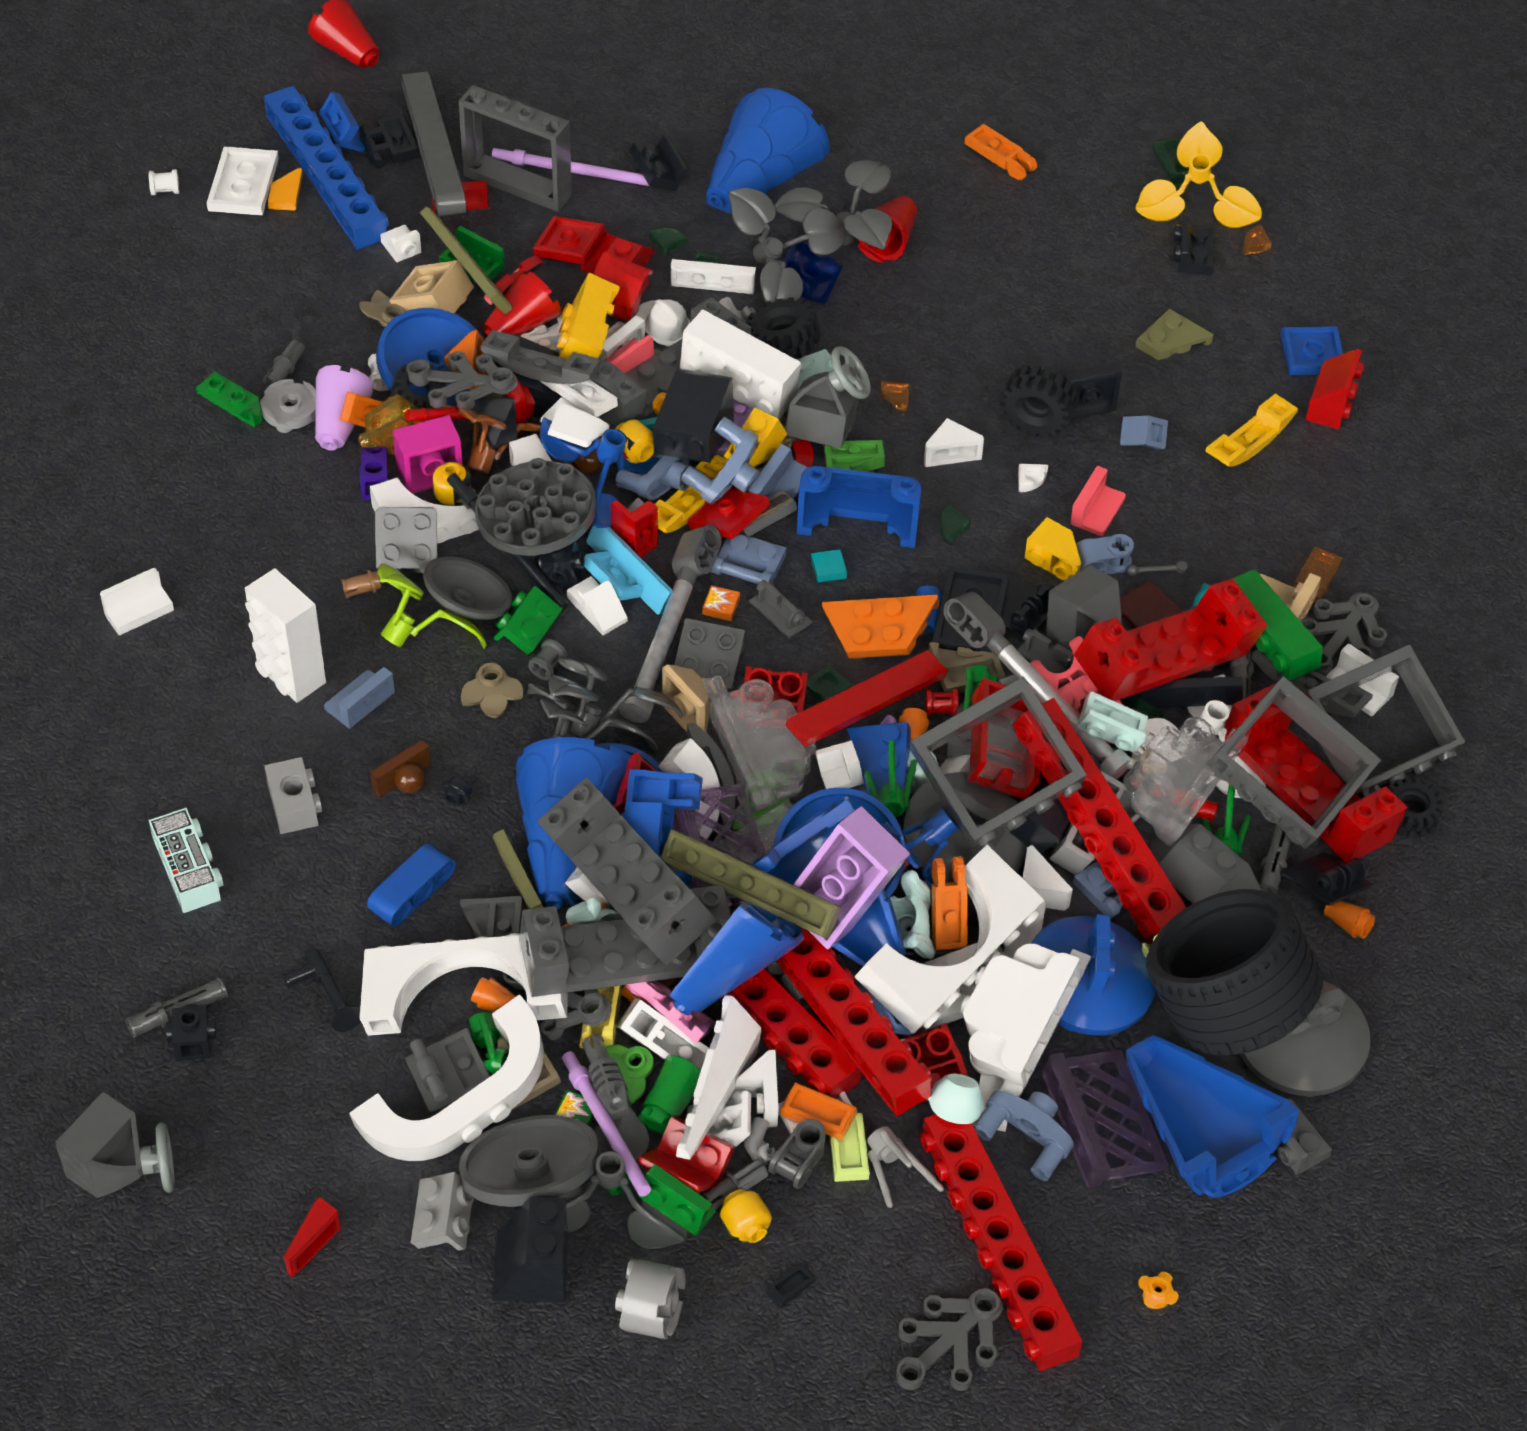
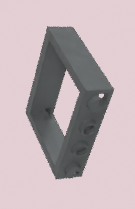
M472 85L459 100L463 175L476 181H486L487 185L559 212L572 196L570 121ZM482 114L551 140L553 180L485 155Z
M1410 644L1311 688L1304 693L1325 711L1321 704L1322 702L1397 669L1440 745L1365 780L1356 790L1355 795L1366 797L1380 790L1381 785L1386 783L1394 785L1398 779L1404 781L1405 777H1407L1405 774L1411 771L1418 775L1433 766L1431 762L1437 759L1441 763L1455 757L1457 755L1455 750L1465 743ZM1320 744L1338 777L1347 783L1354 772Z
M1024 676L913 739L910 744V751L971 848L978 844L984 846L987 843H992L999 837L997 833L1007 827L1010 831L1020 827L1027 821L1025 817L1034 811L1038 814L1044 813L1055 805L1053 800L1062 795H1065L1066 798L1073 796L1075 792L1083 788L1081 784L1087 776ZM1022 699L1069 774L977 827L930 752Z
M1282 676L1215 753L1207 765L1219 779L1228 782L1235 788L1243 800L1251 802L1257 807L1266 820L1276 824L1286 832L1288 838L1293 843L1301 845L1306 849L1321 835L1381 759L1288 679ZM1272 702L1354 772L1353 776L1312 826L1306 823L1228 755Z

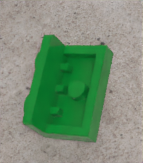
M462 226L456 229V238L491 281L505 269L504 250L502 247ZM449 248L439 256L440 263L458 260ZM463 267V269H464V271L466 272L467 276L469 277L470 281L476 283V281L471 277V275H470V274L467 272V270Z
M214 371L196 387L197 394L254 428L263 421L259 397Z
M535 585L526 593L521 590L515 596L511 603V606L514 608L510 613L506 611L495 624L499 629L493 636L496 641L505 636L527 655L534 651L563 609Z
M656 1164L647 1172L645 1178L651 1187V1191L648 1195L639 1196V1198L694 1236H697L715 1214V1209L711 1207L712 1203Z

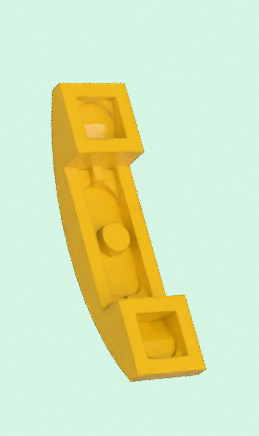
M1274 394L1258 407L1257 413L1252 419L1229 437L1225 434L1221 435L1206 447V452L1228 467L1237 466L1249 460L1266 447L1292 420L1298 408L1277 394Z
M716 454L710 463L701 461L695 469L712 480L717 477L728 460ZM690 486L685 491L678 490L666 502L659 499L655 503L658 507V529L664 533H671L688 524L687 520L707 502L701 498L699 492Z

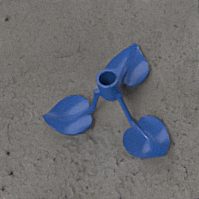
M544 417L540 426V438L545 450L553 458L562 462L572 463L577 460L579 455L586 457L597 449L598 460L604 466L596 487V514L591 526H596L597 528L610 527L612 525L611 503L617 500V498L610 494L601 493L610 464L616 462L618 472L621 469H625L635 474L644 475L660 459L651 457L646 462H628L623 457L626 437L616 429L606 430L601 440L595 439L590 447H583L548 435L552 421Z
M943 808L930 819L927 817L922 822L902 830V833L897 832L888 822L883 823V827L910 853L906 860L916 869L921 866V862L910 849L923 840L931 847L934 844L938 845L921 872L925 883L932 891V884H934L930 872L934 858H938L943 848L949 844L946 839L959 829L957 824ZM921 829L919 831L921 835L910 843L904 842L903 836Z

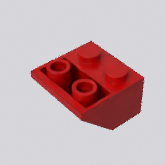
M1355 349L1323 362L1305 420L1339 429L1342 418H1349L1353 403L1348 401L1349 399L1355 400L1359 383L1354 381L1355 379L1360 380L1365 364L1359 362L1362 350Z

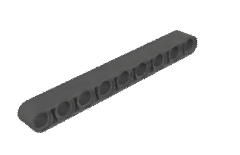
M429 72L401 74L405 101L437 215L440 217L466 213L464 191Z

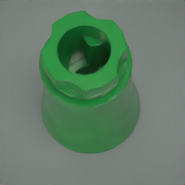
M674 1055L667 1056L650 1094L643 1103V1109L638 1116V1120L648 1130L663 1135L670 1118L673 1116L680 1117L693 1099L701 1070L686 1059Z

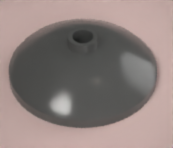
M440 557L432 560L425 569L423 579L430 595L441 606L458 616L474 620H490L503 616L511 606L512 593L508 585L495 572L477 562L459 557Z

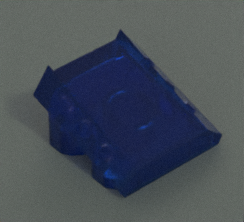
M804 242L796 243L794 247L790 246L782 259L785 262V268H793L800 275L803 284V291L800 297L825 304L843 266L839 265L829 256L818 257L814 255L809 245Z

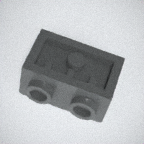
M1291 1098L1288 1099L1291 1104L1295 1105L1298 1108V1106L1294 1103V1101ZM1299 1109L1297 1123L1288 1143L1284 1144L1281 1141L1277 1147V1152L1280 1160L1286 1166H1290L1295 1174L1298 1175L1329 1158L1332 1149Z

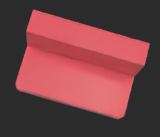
M649 335L640 341L633 338L603 361L608 360L623 373H626L654 356L653 338Z
M1100 466L1095 468L1074 502L1070 524L1098 536H1103L1125 501L1126 494L1105 486L1108 470Z

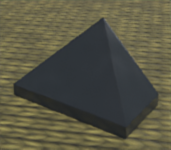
M493 392L475 400V406L470 410L478 414L494 417L507 426L505 430L488 426L486 440L492 449L517 440L515 401L513 398ZM476 422L480 430L482 431V424L480 422Z

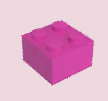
M449 415L392 430L396 471L402 485L412 494L433 488V473L440 465L448 462L462 464L461 440Z

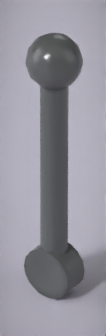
M1179 561L1176 565L1137 567L1131 564L1127 567V574L1135 576L1137 573L1176 571L1180 574H1185L1188 564L1184 561Z

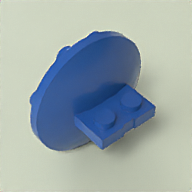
M1097 914L1096 917L1074 916L1063 918L1043 928L1031 942V944L1042 946L1056 953L1070 954L1072 949L1091 956V960L1058 1022L1064 1029L1086 1035L1107 1036L1129 1029L1140 1021L1148 1011L1156 989L1147 973V959L1142 952V944L1130 932L1110 922V916Z

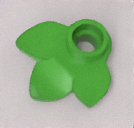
M620 1044L609 1045L606 1047L607 1052L619 1065L628 1088L630 1105H632L646 1091V1077L650 1075L654 1068V1057L647 1048L642 1046H634L628 1049ZM642 1058L639 1065H631L634 1059Z

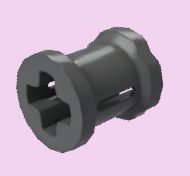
M547 639L543 642L540 653L537 657L531 658L528 664L531 673L541 680H549L550 676L553 675L554 668L559 663V657H567L566 649L552 639Z

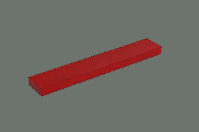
M927 650L788 718L785 726L807 747L945 678L948 670Z

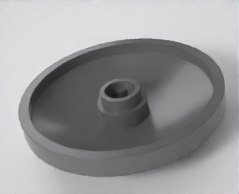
M559 1115L530 1116L503 1123L477 1137L463 1152L459 1162V1170L465 1190L475 1199L496 1206H523L529 1197H561L582 1185L595 1172L596 1160L600 1156V1149L595 1132L582 1121Z

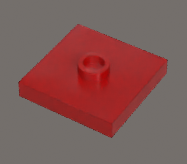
M553 216L532 248L533 256L585 265L605 234V224Z
M730 488L714 504H709L708 502L704 504L687 522L690 529L713 525L718 529L721 537L734 539L769 507L770 502L767 496L751 492L743 493L739 489Z

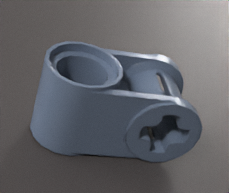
M1115 534L1095 539L1089 538L1081 540L1076 544L1081 560L1080 571L1090 565L1107 575L1124 573L1127 571V567L1132 564L1130 554L1133 552L1134 542L1127 535Z

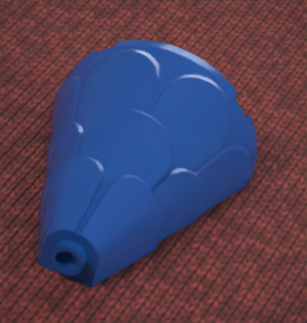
M758 88L754 92L744 95L733 110L720 154L715 160L707 190V204L731 214V203L728 193L732 190L751 188L767 194V191L794 178L796 174L823 160L830 153L829 139L822 123L817 124L811 116L813 111L793 95L774 88Z
M558 737L532 743L523 749L521 757H517V775L515 779L523 812L521 817L529 844L527 854L537 896L545 907L556 906L557 909H560L563 906L576 905L580 897L565 884L577 866L537 821L585 777L614 806L621 782L626 773L627 763L631 755L615 746L610 745L607 750L594 746L595 740Z
M848 796L839 800V805L835 802L830 804L780 839L769 849L764 857L762 855L759 856L750 865L794 884L836 826L856 811L857 808L853 806ZM884 889L852 930L832 946L861 966H864L886 943L903 956L906 954L891 899L886 896Z
M1155 1035L1135 1043L1126 1050L1127 1065L1146 1110L1152 1114L1161 1139L1166 1142L1180 1176L1185 1179L1188 1186L1199 1196L1204 1193L1210 1198H1218L1244 1188L1265 1172L1277 1159L1273 1153L1277 1150L1281 1141L1284 1144L1288 1143L1295 1129L1299 1109L1291 1104L1288 1099L1246 1081L1242 1076L1205 1061V1057Z

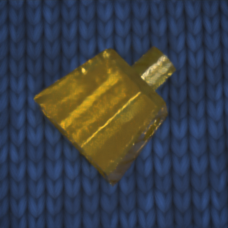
M396 394L365 415L366 432L359 435V442L362 448L387 446V453L395 455L392 430L421 423L422 421H407L405 418V411L407 409L420 408L399 394Z

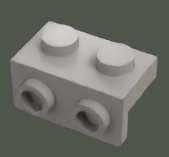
M456 1172L421 1179L419 1182L411 1243L418 1249L443 1243H449L458 1251L466 1249L474 1197L465 1190L461 1177Z

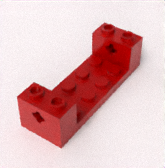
M1232 578L1211 585L1194 609L1126 631L1117 617L1094 624L1075 651L1074 657L1100 694L1112 701H1117L1247 655L1268 625Z
M1273 685L1233 704L1224 726L1227 730L1225 742ZM1272 702L1232 751L1298 816L1312 826L1346 783L1289 729L1292 719ZM1386 786L1362 799L1354 793L1319 837L1347 864L1351 859L1361 858L1391 842L1408 807Z

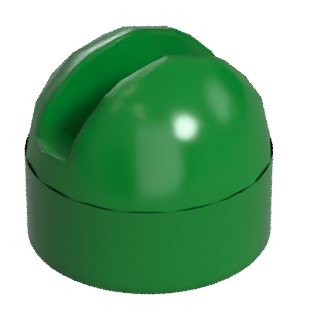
M495 1049L496 1057L494 1059L490 1058L489 1053L486 1054L488 1060L484 1061V1065L490 1074H495L504 1065L509 1049Z

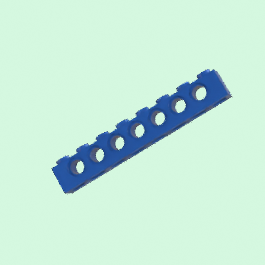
M294 86L264 95L267 118L355 248L358 250L380 242V234L387 232L386 227L389 226L386 213L378 209L374 196L367 193L361 177L355 176L350 161L344 160L339 145L337 143L333 144L329 131L326 127L322 128L316 112L309 109L305 96L303 94L300 95Z

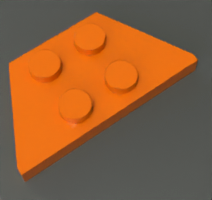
M938 595L822 602L824 613L828 617L849 659L910 655L916 645L917 637L924 632L928 625L927 619L933 609H938L940 605Z

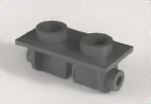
M762 580L757 585L758 595L750 599L749 602L789 639L812 624V621L804 615V611L793 605L774 587L771 581L766 582Z
M1027 629L1023 636L1025 642L1017 650L1024 658L1031 662L1039 660L1052 673H1062L1071 667L1074 660L1072 651L1058 643L1056 645L1051 644L1052 640L1039 633L1037 629Z

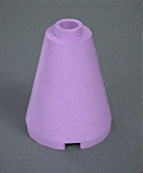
M330 365L319 369L316 376L315 439L326 450H336L343 447L355 424L340 420L347 391L369 398L373 394L372 380L356 369L351 368L350 372L340 371L341 366Z

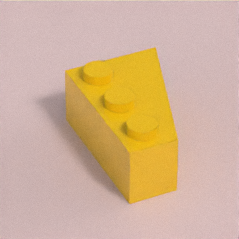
M588 273L573 303H567L562 312L561 319L563 321L559 329L561 335L557 342V347L560 348L559 358L568 360L573 352L599 358L609 325L605 323L607 313L610 315L613 313L614 305H612V302L618 294L620 286Z

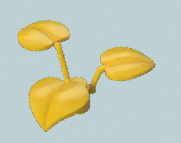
M1202 121L1193 126L1184 135L1177 148L1179 163L1183 167L1189 168V173L1185 175V180L1180 189L1176 191L1174 184L1167 180L1152 181L1144 187L1135 206L1139 214L1150 220L1169 221L1175 219L1185 208V202L1180 195L1183 194L1189 181L1192 180L1197 184H1201L1208 180L1215 197L1219 200L1214 205L1213 212L1220 224L1229 228H1240L1255 223L1262 217L1259 203L1246 189L1239 186H1230L1225 189L1223 196L1219 193L1214 175L1211 174V167L1220 161L1222 146Z

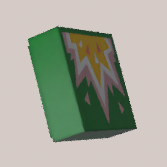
M567 1090L554 1114L577 1119L590 1126L594 1118L584 1097Z

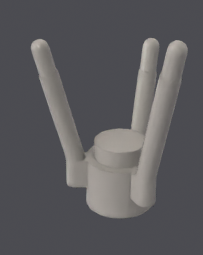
M881 1127L869 1136L867 1143L872 1150L867 1153V1156L873 1164L888 1208L893 1207V1201L880 1163L881 1160L885 1163H891L899 1158L907 1167L913 1165L939 1192L944 1191V1186L905 1147L901 1139L896 1137L890 1127Z

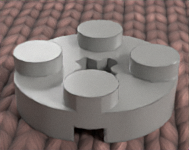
M283 379L269 385L264 391L265 396L260 402L262 415L279 432L288 433L293 429L304 427L315 421L316 389L310 383L303 381L302 385L294 383V379ZM290 402L291 404H295V405H294V406H286L285 403Z

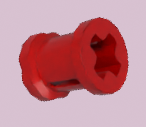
M926 689L925 712L927 717H931L932 714H951L952 717L956 715L959 704L957 689H952L951 692H932L931 689Z

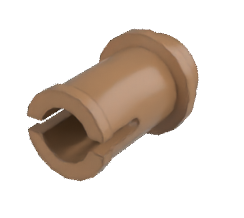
M370 569L367 570L366 574L341 579L345 598L370 591L374 594L377 589H381L377 571L371 572Z

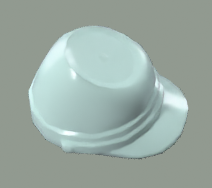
M948 1074L934 1083L931 1089V1097L928 1098L931 1108L936 1115L952 1123L971 1124L978 1120L981 1113L985 1111L980 1085L973 1078L962 1074Z

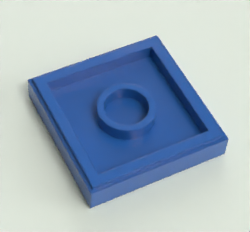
M1337 326L1281 328L1280 336L1289 375H1319L1325 360L1344 354Z

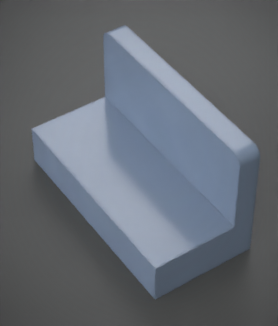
M780 444L749 488V492L769 497L783 490L795 500L799 495L801 474L808 467L793 460L791 449Z
M385 667L375 674L370 670H366L324 704L325 710L347 728H352L395 693L393 673Z

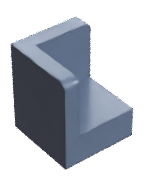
M1149 415L1123 417L1120 445L1144 446L1155 450H1165L1168 421Z

